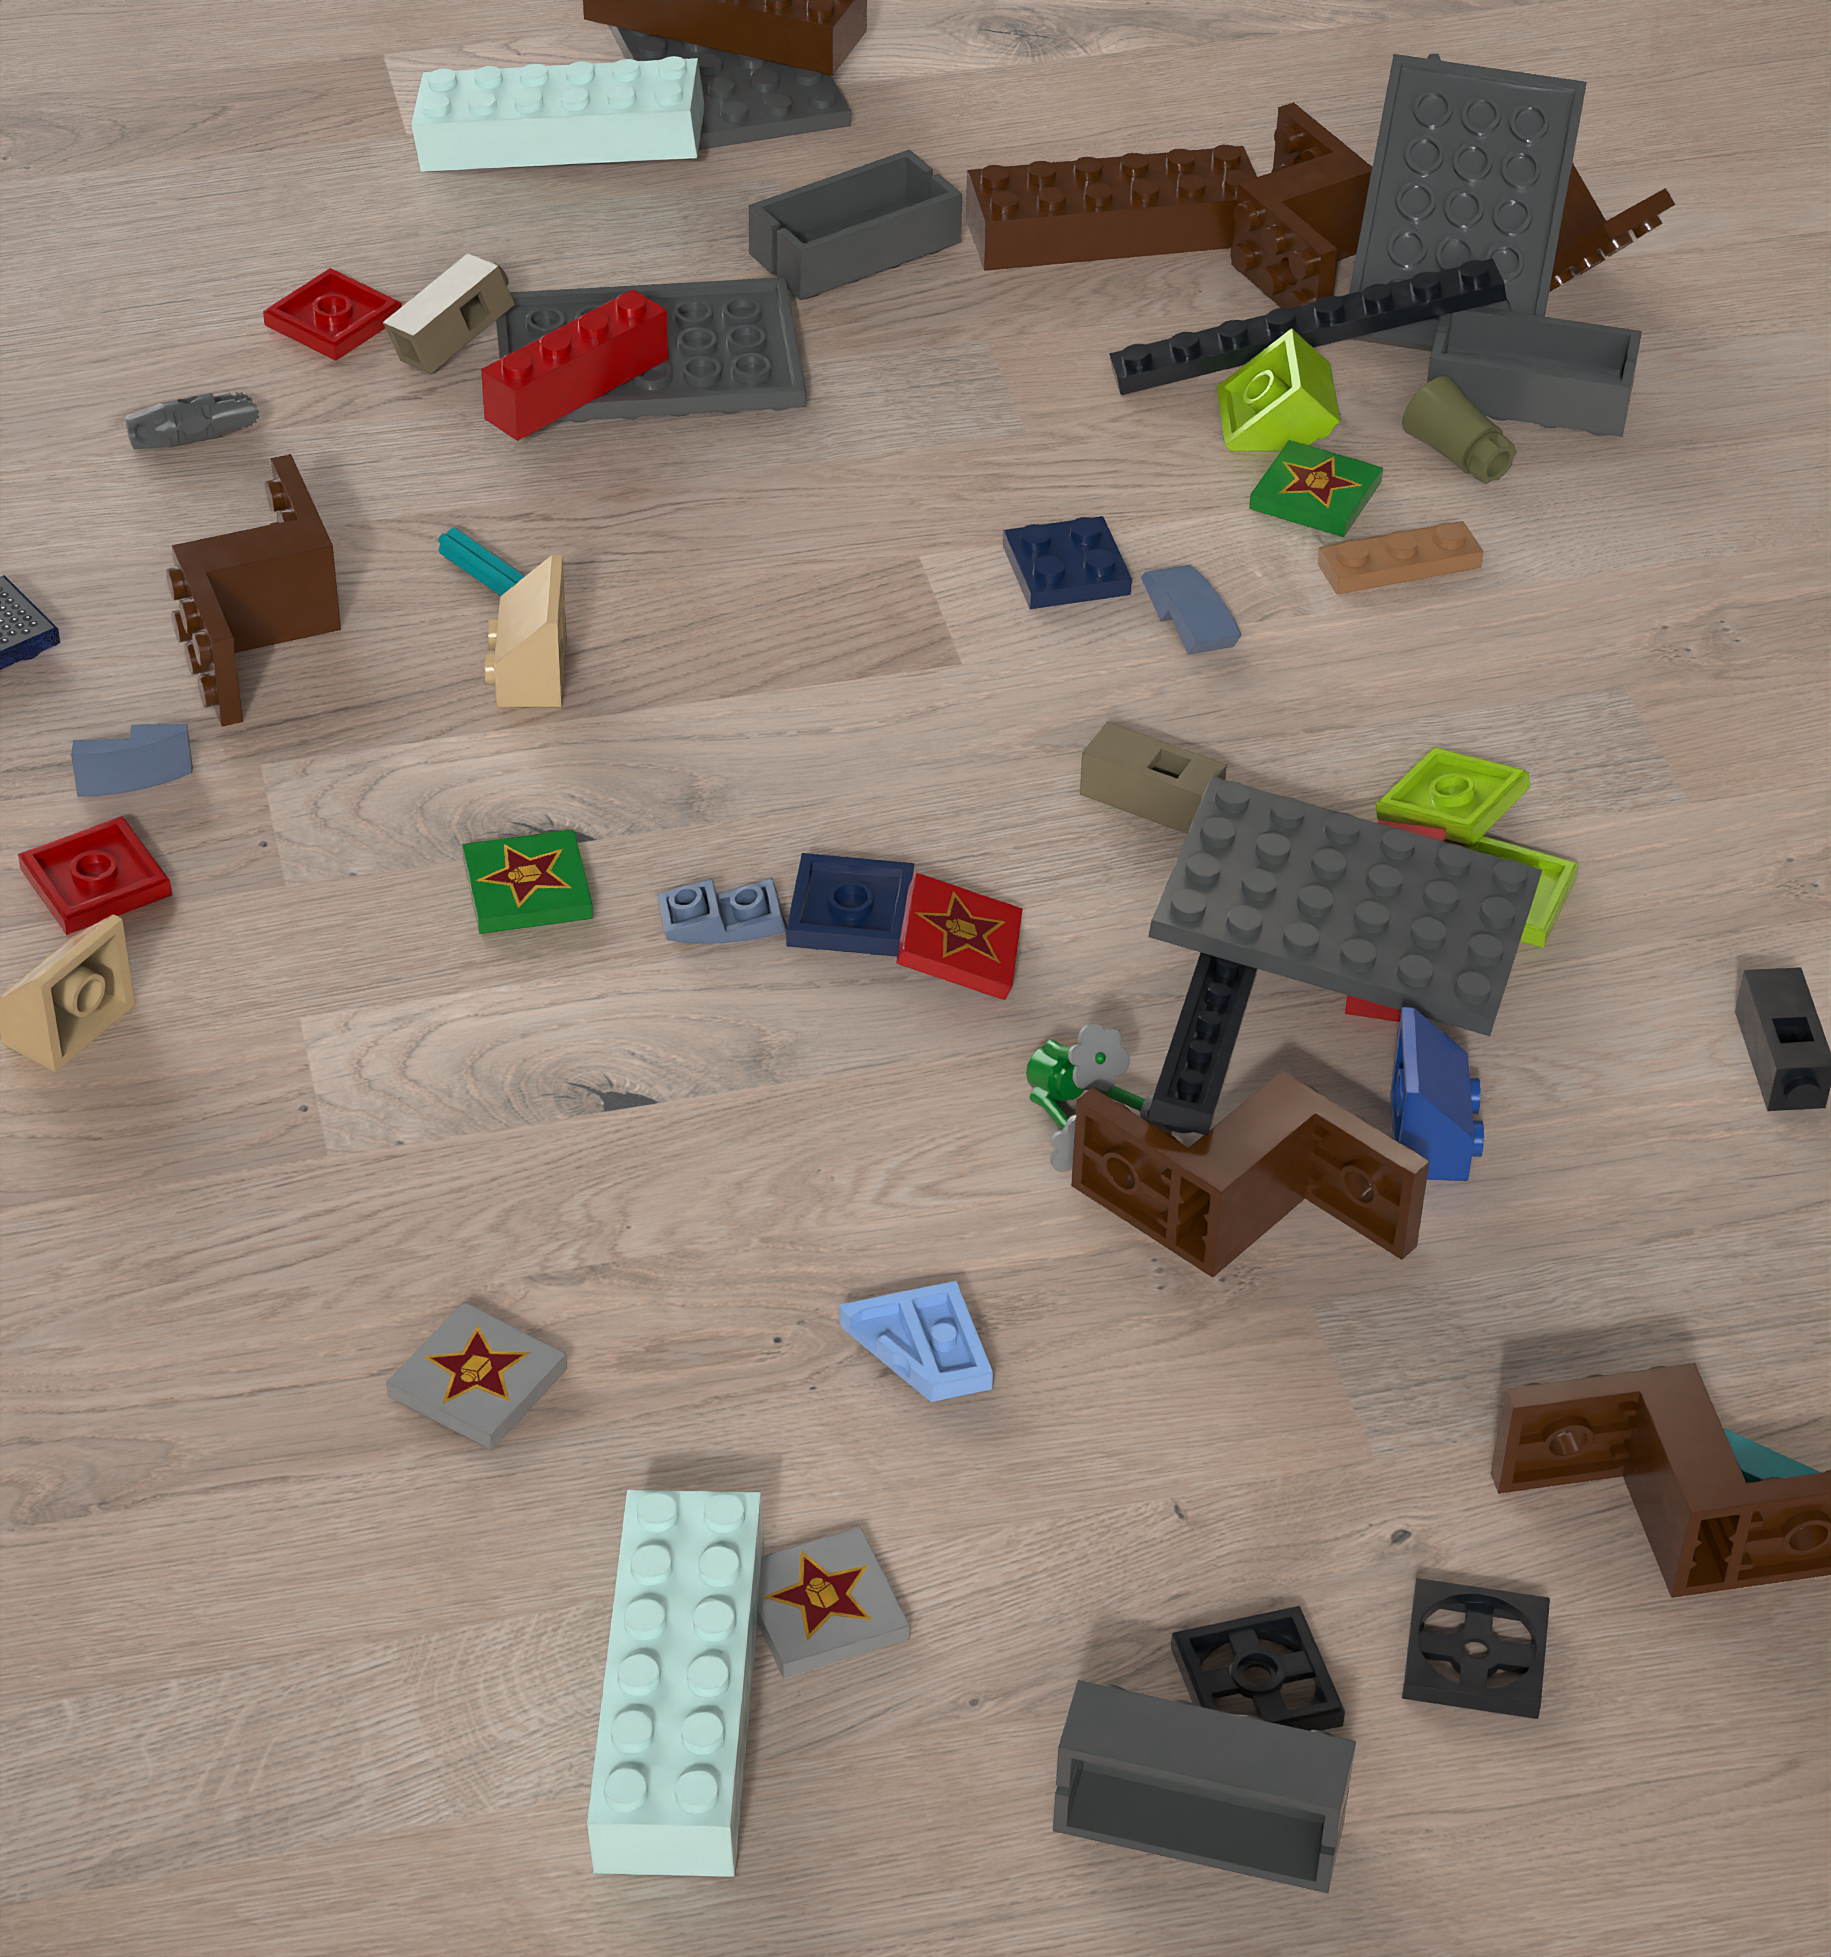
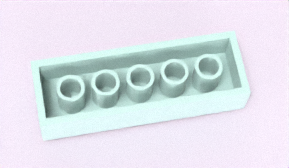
M672 56L652 61L622 59L613 63L594 64L578 61L570 65L544 66L542 64H529L516 68L485 66L477 70L458 71L441 68L432 72H423L411 123L420 170L425 172L697 158L705 107L698 58L683 59Z
M627 1490L587 1819L593 1874L735 1877L758 1621V1590L761 1557L764 1554L761 1492Z

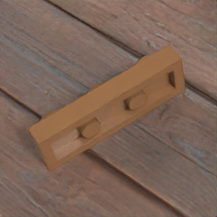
M1464 521L1319 547L1317 564L1336 595L1481 568L1483 550Z

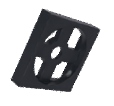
M1416 1578L1402 1699L1538 1719L1542 1700L1550 1598ZM1439 1609L1466 1613L1464 1629L1458 1631L1455 1635L1424 1630V1622ZM1493 1617L1520 1621L1531 1635V1646L1500 1642L1497 1636L1492 1634ZM1471 1642L1481 1643L1488 1649L1489 1655L1484 1659L1475 1660L1469 1658L1464 1653L1463 1647ZM1426 1659L1450 1662L1454 1670L1460 1674L1459 1684L1439 1674ZM1498 1670L1525 1673L1518 1680L1496 1688H1486L1487 1677L1492 1676Z
M1300 1606L1172 1633L1171 1650L1194 1705L1218 1711L1214 1699L1241 1694L1246 1698L1252 1699L1259 1718L1267 1722L1307 1731H1323L1343 1726L1345 1710ZM1258 1639L1278 1643L1294 1653L1277 1656L1275 1653L1263 1649ZM1229 1643L1235 1657L1231 1666L1202 1672L1201 1665L1207 1656L1222 1645ZM1260 1667L1265 1669L1271 1678L1265 1684L1255 1685L1246 1680L1244 1673L1250 1668ZM1313 1678L1316 1692L1309 1706L1288 1710L1280 1692L1283 1684Z

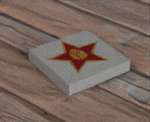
M463 1302L386 1381L388 1397L492 1450L567 1370V1354Z
M861 1527L761 1557L757 1623L783 1678L909 1639L910 1625Z

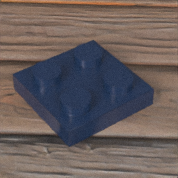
M1103 516L1093 518L1081 517L1071 521L1042 525L1031 524L1021 528L1003 530V548L1029 609L1131 595V575Z
M802 853L786 928V946L897 957L908 888L914 876L915 863Z

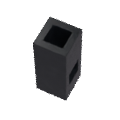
M1802 968L1744 970L1735 1014L1767 1111L1826 1108L1831 1088V1051Z

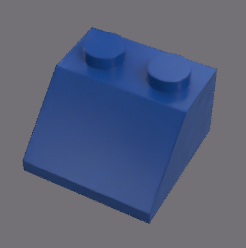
M1402 1007L1390 1090L1393 1139L1402 1145L1412 1148L1417 1154L1430 1161L1427 1180L1468 1181L1472 1157H1482L1484 1146L1483 1121L1473 1120V1114H1478L1480 1108V1079L1470 1078L1468 1053L1415 1008Z

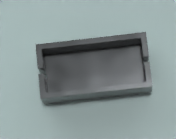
M909 149L750 204L749 254L771 274L776 273L777 278L785 277L787 289L798 299L803 300L815 297L830 289L847 283L857 282L861 278L886 269L896 268L905 262L937 253L941 249L961 243L962 193L941 175H933V169Z
M1483 307L1455 312L1440 317L1438 331L1430 356L1427 383L1437 377H1451L1466 397L1485 416L1495 420H1515L1539 424L1546 428L1560 427L1587 431L1597 436L1613 435L1623 437L1642 331Z
M1078 1680L1058 1746L1057 1789L1054 1802L1053 1831L1329 1893L1344 1826L1356 1741L1335 1737L1325 1731H1307L1267 1722L1253 1715H1235L1199 1707L1184 1700H1167L1130 1692L1116 1685H1099Z

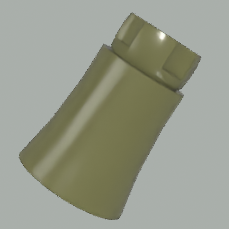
M1441 376L1426 383L1413 396L1404 412L1402 426L1407 434L1426 443L1452 461L1464 473L1471 474L1479 481L1488 484L1491 481L1499 480L1512 466L1513 458L1517 452L1514 444L1503 436V431L1466 397L1451 377Z

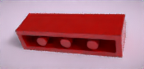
M632 289L482 368L484 419L519 441L668 360L667 310Z

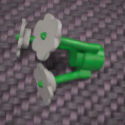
M1086 1024L1079 1032V1044L1069 1047L1050 1039L1046 1042L1045 1046L1036 1050L1027 1064V1081L1034 1088L1030 1094V1100L1043 1107L1061 1129L1054 1133L1051 1138V1145L1055 1150L1050 1157L1052 1166L1059 1172L1069 1171L1073 1166L1076 1114L1068 1118L1055 1101L1076 1099L1084 1090H1090L1092 1087L1107 1097L1140 1111V1118L1162 1132L1172 1134V1130L1168 1129L1164 1124L1147 1120L1155 1090L1144 1099L1114 1086L1115 1076L1125 1073L1130 1064L1127 1050L1120 1046L1122 1042L1121 1033L1116 1029L1108 1028L1104 1030L1098 1024Z

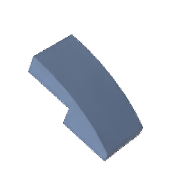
M1191 565L1148 571L1142 575L1141 579L1160 621H1174L1188 655L1234 647L1242 636L1218 593Z
M187 724L131 725L130 739L73 740L71 757L78 797L102 796L141 790L161 785L192 773L193 764Z
M710 878L657 894L664 932L667 940L701 944L730 943L759 939L786 932L773 878L719 894L716 891L713 879Z

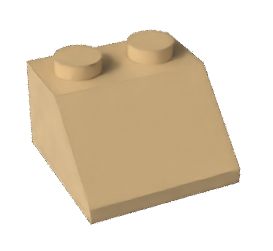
M551 555L500 597L498 618H489L488 648L489 651L495 652L485 653V684L495 685L496 707H562L567 642L563 555Z
M113 914L74 935L59 949L46 956L42 963L19 982L5 990L2 996H0V1034L3 1045L56 1073L135 1006L122 918Z

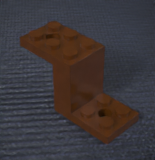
M1293 102L1278 107L1277 128L1274 132V162L1271 173L1238 183L1237 202L1234 208V238L1230 251L1231 265L1280 308H1294L1314 303L1322 297L1333 296L1336 261L1354 256L1357 253L1372 172L1370 164Z
M1572 163L1549 292L1574 278L1570 270L1574 269L1577 275H1581L1605 261L1604 256L1610 257L1632 244L1634 241L1630 233L1633 232L1638 239L1662 225L1663 223L1658 215L1675 205L1667 189L1664 188L1606 221Z
M291 454L271 458L273 480L265 481L268 503L271 511L277 514V522L257 528L172 545L174 567L166 569V577L173 601L179 600L180 610L172 611L171 613L174 631L179 643L188 642L184 644L189 670L192 675L201 674L198 676V686L205 708L214 706L222 727L243 722L235 653L341 630L333 545Z
M1281 1071L1209 1131L1208 1136L1203 1135L1189 1148L1181 1144L1171 1134L1162 1132L1131 1112L1124 1104L1115 1102L1092 1087L1077 1099L1071 1186L1213 1278L1304 1199L1403 1260L1418 1244L1430 1161L1417 1154L1412 1148L1402 1145L1371 1126L1363 1118L1350 1113L1319 1094L1314 1088L1301 1083L1284 1071Z
M1695 1363L1669 1367L1656 1366L1647 1370L1610 1375L1596 1374L1580 1379L1543 1384L1530 1383L1521 1387L1505 1389L1491 1476L1498 1494L1623 1476L1671 1598L1831 1575V1469L1823 1473L1788 1478L1770 1477L1759 1482L1746 1483ZM1566 1431V1433H1565L1564 1435L1557 1436V1435H1559L1560 1433H1563V1432Z

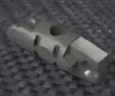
M235 392L233 395L228 393L218 396L208 393L157 404L125 416V422L133 449L176 447L220 438L222 433L252 426L253 423H257L256 419L259 418V410L256 409V404L252 402V398L248 397L247 393Z

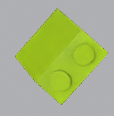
M1292 328L1216 386L1224 445L1230 451H1281L1289 440L1309 446L1316 440L1327 437L1334 427L1340 423L1330 363Z

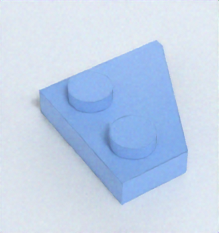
M957 1281L839 1305V1322L842 1329L930 1402L992 1390L993 1371Z

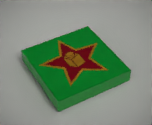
M1289 440L1250 494L1249 509L1345 537L1382 482L1383 467Z
M574 829L462 844L463 861L479 934L593 919L592 901Z

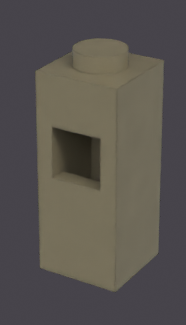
M467 253L386 319L383 324L400 361L432 374L513 307L515 303L507 287L509 280L504 270L493 261L488 262Z
M1107 721L1082 752L1080 795L1187 834L1211 776L1225 780L1227 764Z

